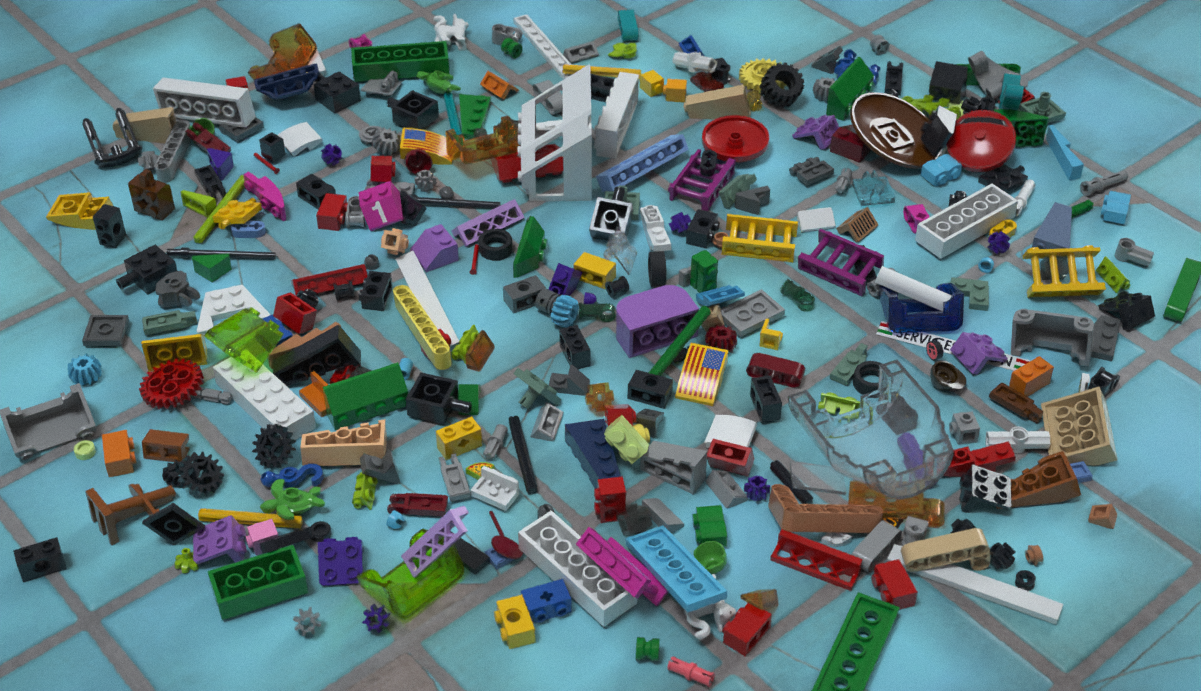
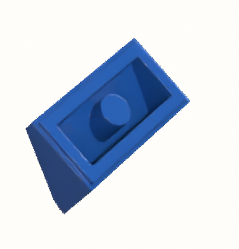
M692 35L678 43L684 53L699 52L701 56H705Z

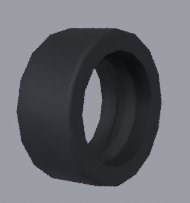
M490 229L479 236V253L485 259L499 261L511 255L513 251L512 236L507 231ZM500 242L504 244L500 247L487 246L489 243Z
M654 251L648 254V275L651 287L666 285V259L663 251Z
M866 361L857 365L854 371L853 386L860 394L877 397L887 393L891 383V371L887 366L877 361ZM875 375L883 381L871 383L861 377Z

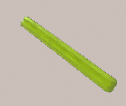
M240 175L193 236L195 243L201 244L217 224L214 223L212 216L219 209L225 207L229 201L235 200L244 189L243 175Z

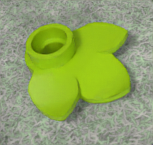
M616 43L613 45L614 51L608 53V56H624L626 59L636 56L637 45L635 43Z

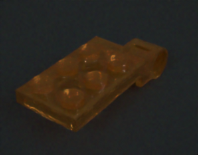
M850 481L848 505L878 506L883 509L882 519H907L908 516L929 521L928 527L939 528L945 522L944 502L937 498H924V482ZM867 498L875 499L871 502L866 501ZM890 498L896 499V501L894 502H888L886 500Z

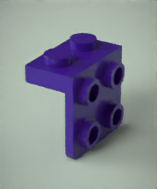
M347 537L343 541H337L336 538L323 539V542H318L320 585H345L363 582L362 552L364 551V543L362 539Z

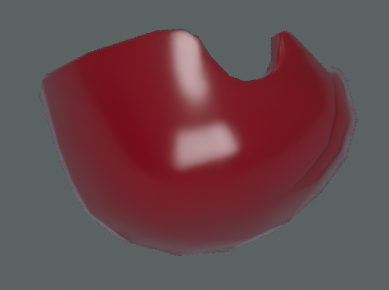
M413 149L405 156L404 163L407 170L417 174L422 170L429 171L433 161L425 150Z

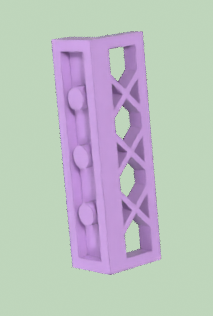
M513 199L457 226L451 232L454 237L459 235L466 247L479 240L477 234L481 235L483 231L479 230L481 224L489 225L488 230L492 229V227H495L494 229H503L525 217L516 200ZM513 208L518 216L516 218L508 216V212ZM497 216L503 218L502 225L493 223L494 218ZM468 230L475 232L473 239L469 241L464 234Z
M465 506L449 510L401 555L414 578L421 575L468 531L462 522V519L469 513ZM454 526L458 529L456 534L451 533V529ZM444 537V545L438 544V541ZM432 548V556H427L426 552ZM420 559L419 568L417 569L413 561Z

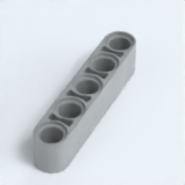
M179 120L174 124L155 163L158 181L163 183L172 181L191 142V139L185 133L187 129H190V122L187 120Z

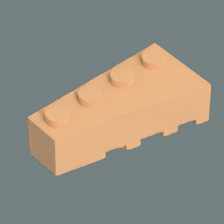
M385 419L378 420V424L369 425L368 422L362 423L360 427L348 429V426L340 427L336 432L324 430L302 434L300 446L302 465H361L360 458L364 453L382 459L386 454L387 446Z

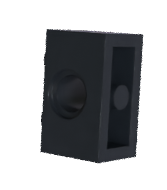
M312 173L296 182L298 197L318 210L326 193L336 194V190L332 185H329Z
M103 204L93 216L99 244L116 248L126 236L119 207Z
M697 209L686 231V244L706 249L709 242L712 243L715 231L717 232L719 229L720 221H718V214Z
M636 369L628 383L627 399L665 409L672 395L673 379Z
M57 537L13 550L23 583L67 569Z

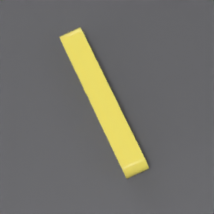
M406 285L396 286L393 289L395 307L434 367L439 370L450 368L452 361L449 345L410 288Z

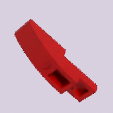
M1009 441L970 451L967 446L929 456L933 472L936 475L961 477L967 473L972 465L996 472V466L1016 461Z

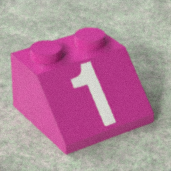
M391 181L359 192L360 208L370 231L403 220L400 191Z

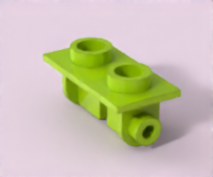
M1105 256L1096 272L1116 293L1120 289H1128L1131 286L1129 279Z
M472 325L470 330L464 331L463 336L458 342L459 345H456L451 351L452 359H462L467 364L482 340L475 325Z
M831 392L821 393V402H819L818 409L821 412L835 415L838 408L840 409L839 416L853 419V417L857 418L860 411V401L853 397H839Z
M362 472L357 475L356 491L352 499V504L355 508H361L366 505L369 510H372L375 489L378 483L377 478L362 474Z

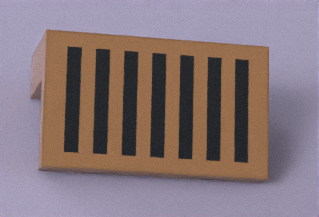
M867 207L856 211L836 229L839 234L849 231L857 243L877 227L878 223Z

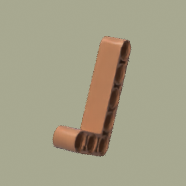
M782 484L771 486L768 507L779 526L785 531L870 533L882 521L883 509L878 506L799 504L789 487Z

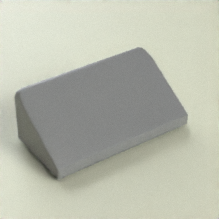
M594 41L566 48L563 53L570 63L599 56Z
M546 402L538 413L530 437L553 441L563 411Z
M712 470L706 479L707 485L725 508H731L749 499L728 471Z
M659 498L642 500V510L659 527L664 526L670 533H673L684 526V523Z

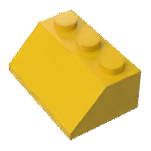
M203 334L141 341L148 372L154 371L153 367L159 368L160 363L165 365L168 360L172 363L176 358L179 362L185 358L186 362L192 360V363L196 362L198 366L207 365V347Z

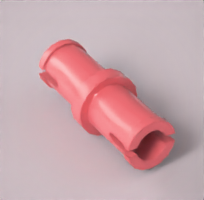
M674 656L671 657L673 662L669 661L667 669L669 671L685 676V679L688 681L694 680L707 687L712 685L710 681H714L715 673L697 667L696 663H687Z

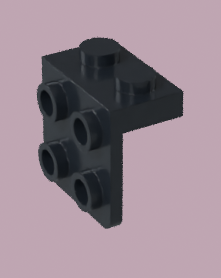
M1119 292L1116 297L1105 299L1104 303L1098 305L1099 310L1119 312L1123 330H1130L1155 317L1151 296L1142 295V293Z
M972 465L967 473L961 476L959 482L961 486L959 497L961 511L969 513L978 501L1006 510L1011 507V479L1008 476Z

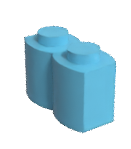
M944 154L936 160L926 162L922 166L921 176L933 186H939L947 180L958 178L961 174L962 164L949 154Z
M1110 191L1109 195L1105 194L1101 215H1104L1103 220L1125 224L1131 194Z

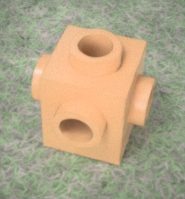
M392 228V231L384 230L381 248L387 249L389 254L398 255V252L404 253L409 244L408 235L402 234L403 230Z

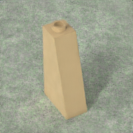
M744 85L687 95L686 102L683 104L685 113L688 112L689 118L714 120L729 115L751 118V109Z
M173 107L126 114L136 140L165 144L176 123ZM116 119L113 122L116 138L125 139ZM126 130L128 138L132 140L129 130Z

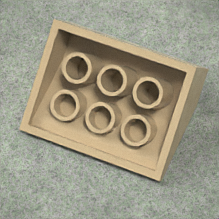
M1100 387L1041 403V408L1044 411L1045 431H1049L1050 434L1049 455L1064 451L1070 464L1084 461L1086 465L1095 466L1118 460L1107 402Z

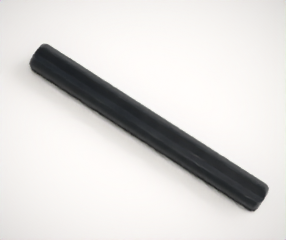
M516 415L514 417L510 416L509 426L526 492L528 494L536 493L537 483L520 419Z

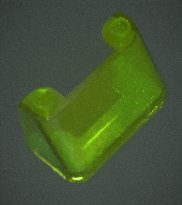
M250 307L249 310L244 308L208 329L204 337L223 352L257 373L284 333L278 330L279 325L271 320L267 323L259 317L260 312Z
M422 528L410 539L409 546L411 547L428 530ZM444 537L438 541V544L444 545ZM453 544L418 577L414 578L403 561L383 577L380 576L378 571L367 569L358 575L357 579L362 589L382 606L385 605L389 612L400 619L407 620L463 577L465 568L455 544ZM432 548L426 552L427 556H432ZM420 559L413 561L417 569L419 568Z

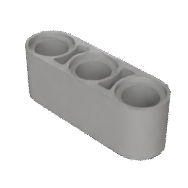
M550 80L533 84L534 95L538 96L553 87V83ZM560 91L541 101L542 105L551 115L563 112V95Z
M882 520L854 549L851 555L863 559L861 569L870 573L875 565L879 564L892 550L894 544L898 543L902 531Z

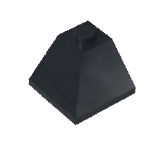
M175 503L161 509L142 522L143 525L172 545L178 544L205 528L203 523Z

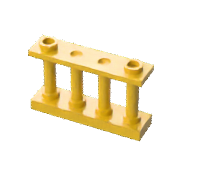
M727 214L726 230H730V236H723L721 255L793 262L795 244H790L791 237H797L798 221ZM737 231L748 232L747 239L736 238ZM755 233L766 234L765 241L754 240ZM773 235L784 236L783 243L772 242Z
M1088 245L1082 248L1063 249L1029 248L1022 256L1023 259H1031L1034 283L1027 289V298L1101 295L1106 290L1105 282L1098 283L1096 280L1093 257L1101 251L1100 247ZM1075 257L1086 258L1087 283H1080L1078 281ZM1049 258L1052 283L1043 284L1041 282L1039 259ZM1057 258H1067L1069 284H1062L1059 281Z

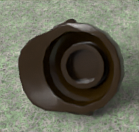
M940 360L935 362L930 370L931 382L939 390H961L966 385L965 375L947 361Z

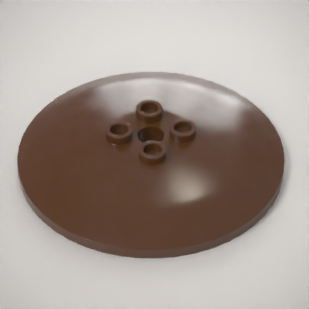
M877 92L863 94L853 103L850 118L857 135L872 151L887 161L906 168L920 169L926 162L936 160L940 155L939 153L937 157H934L920 139L922 133L920 128L929 119L910 103L893 95Z

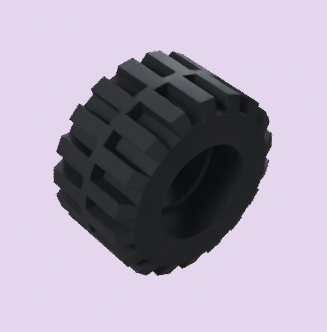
M787 63L772 65L762 78L760 84L762 90L760 92L761 95L764 94V100H768L770 105L774 104V107L779 105L780 108L789 107L803 92L802 90L805 86L803 85V75L798 72V68H793L794 65H787ZM776 81L784 82L789 90L781 89Z

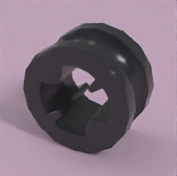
M1021 570L1016 574L1015 585L1017 588L1031 591L1035 586L1036 577L1030 571Z

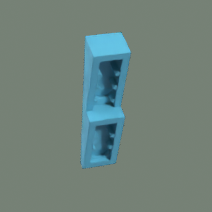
M1050 125L1046 141L1068 180L1081 178L1084 164L1070 150L1071 143L1053 125Z

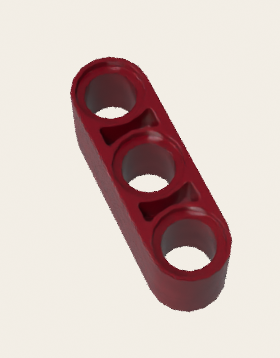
M754 353L746 369L747 374L752 378L770 375L773 383L793 388L800 386L806 371L804 365L799 362L763 353Z

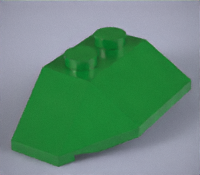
M529 216L526 220L513 262V278H518L538 269L540 261L544 260V250H547L548 239H545V231L534 216Z

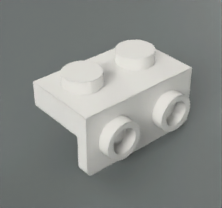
M483 466L481 468V478L471 488L470 495L507 511L519 496V482L513 477Z

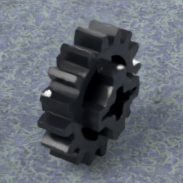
M267 424V429L260 428L261 434H255L258 440L252 442L253 445H256L252 452L258 454L255 460L261 461L260 465L273 469L274 467L281 468V464L287 465V458H293L292 454H290L291 451L296 450V448L292 447L296 440L290 438L293 433L288 432L287 427L279 424Z
M193 452L191 457L187 455L184 461H181L180 468L177 471V474L181 475L178 481L185 483L182 488H190V494L193 491H197V496H200L202 492L206 496L210 492L214 493L223 482L222 478L224 477V474L221 473L223 466H217L219 460L213 461L211 454L205 457L204 452H201L199 456L196 452Z

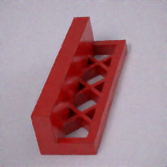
M365 264L293 279L291 284L294 287L295 296H297L299 291H304L305 289L320 293L334 290L333 284H347L349 281H352L353 285L361 284L368 275Z
M781 529L778 535L777 546L770 558V561L852 591L860 575L863 560ZM782 550L789 553L791 557L783 558L778 556V554ZM806 559L811 564L804 566L798 560ZM827 567L831 572L823 573L818 568ZM845 574L852 578L850 582L841 580L839 576Z

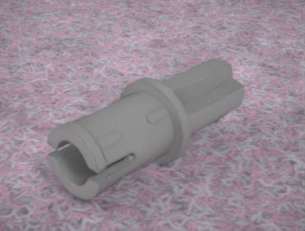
M843 168L841 174L837 177L835 190L840 194L850 184L851 169L847 168L846 170V168Z
M498 424L492 436H489L488 444L483 452L486 459H493L498 449L503 446V439L508 432L506 426Z

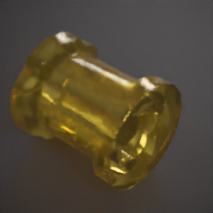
M751 90L747 93L751 111H758L762 107L761 94L757 90Z

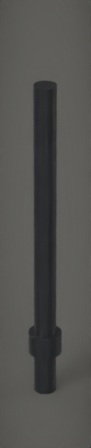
M411 195L421 204L490 209L501 206V202L426 198Z
M187 247L167 249L166 251L168 256H181V258L229 254L230 258L276 259V252L192 250Z

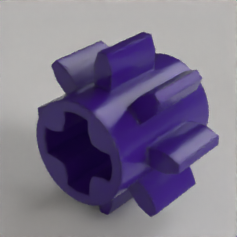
M336 144L324 146L325 148L321 150L322 160L327 165L332 163L334 166L339 163V160L342 159L341 149Z
M680 212L670 217L672 222L669 223L672 231L676 230L679 234L687 230L691 219L688 214L683 215V212Z
M1002 231L999 233L994 232L988 238V243L990 244L987 247L995 254L999 252L1004 253L1010 247L1008 242L1010 237Z
M761 476L749 477L748 483L744 484V492H747V498L753 501H760L766 499V495L770 493V485H767V479Z
M372 604L370 606L371 611L366 609L363 612L366 619L362 624H366L369 627V632L372 629H376L380 633L383 630L382 625L387 627L390 624L387 621V617L391 613H387L384 610L385 605L377 608L375 604Z

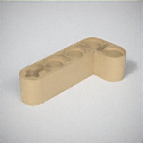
M979 528L907 543L901 548L906 569L910 572L969 560L972 569L976 571L984 570L990 565V548L983 530Z

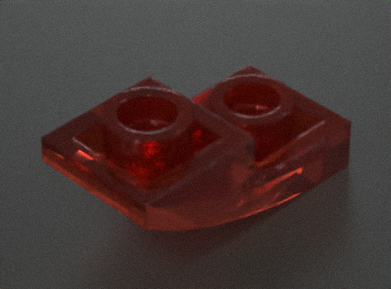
M703 71L696 73L695 76L690 78V81L704 92L724 89L723 83L713 80L711 74Z

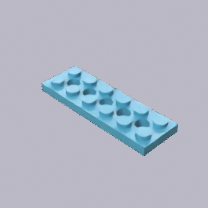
M664 526L625 538L626 546L687 612L695 611L727 599V590Z

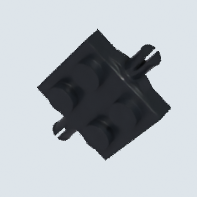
M1003 164L980 175L978 182L985 186L994 184L1009 194L1022 186L1028 180V176L1022 173L1025 171L1022 165L1012 169Z

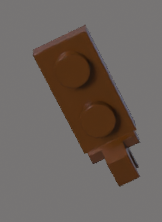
M1000 383L990 392L989 398L1024 418L1028 417L1030 421L1035 423L1042 420L1044 411L1034 404V400L1008 385Z

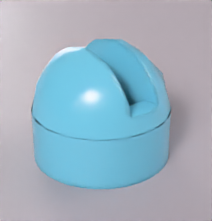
M984 257L980 260L978 264L980 271L984 273L992 271L994 267L992 258Z
M393 510L388 517L386 525L393 529L401 528L402 526L399 523L400 521L404 522L403 515Z

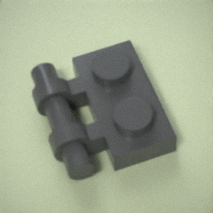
M810 157L803 163L794 164L793 167L789 168V172L791 174L797 173L796 177L808 186L833 175L834 168L824 160L820 161L819 157Z

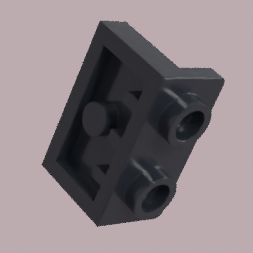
M401 190L400 198L403 215L401 222L405 225L410 223L416 226L427 208L409 193Z

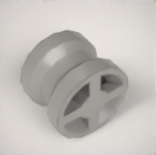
M876 35L870 41V47L879 55L886 53L890 47L889 42L882 35Z

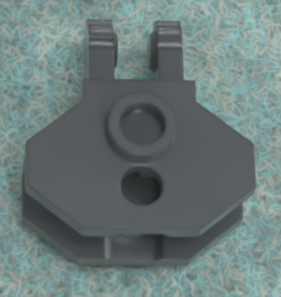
M183 271L169 273L156 283L155 292L156 295H159L158 305L163 308L181 305L190 307L192 305L191 299L198 300L200 298L199 292L189 286L187 273Z

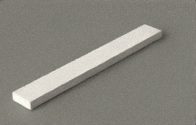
M527 14L513 18V23L517 28L522 31L524 36L563 80L572 75L563 74V65H571V63Z
M894 544L887 562L899 559L904 569L908 571L901 554L902 546ZM953 564L911 572L1053 624H1057L1063 604Z

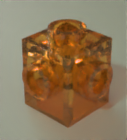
M609 382L586 385L585 402L586 405H589L590 409L595 408V412L605 411V405H612L614 393L609 388ZM599 394L601 395L600 401L597 398Z

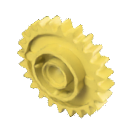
M762 58L761 60L756 59V61L750 60V63L745 62V65H742L739 69L740 83H743L744 87L747 86L748 90L753 89V92L758 90L761 93V80L772 65L777 64L776 60L770 61V59L764 60ZM776 81L777 85L781 89H784V87L787 86L782 81Z

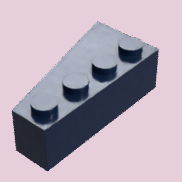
M605 419L565 424V442L571 447L575 458H578L583 471H586L594 488H598V479L621 477L613 447L605 439L604 433L607 428Z

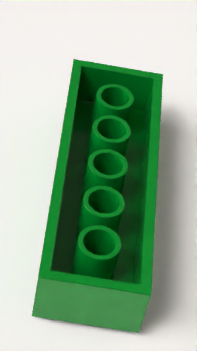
M446 41L351 48L352 70L355 82L384 79L391 71L396 72L398 78L417 77L416 75L419 71L430 74L434 73V71H440L450 74Z

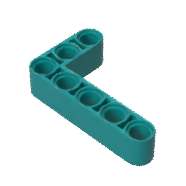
M1004 73L999 109H1019L1024 86H1020L1021 75Z

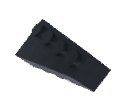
M338 324L276 358L273 364V374L282 383L289 386L308 380L311 377L310 373L313 371L319 376H323L329 371L344 370L346 366L361 365V350Z

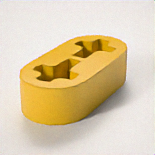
M1003 220L990 229L989 236L994 232L999 233L1002 231L1009 237H1012L1016 232L1017 224L1013 220Z

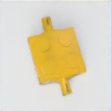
M250 198L246 202L232 200L212 216L214 223H219V228L223 230L231 224H245L262 210L261 203H256L254 198Z

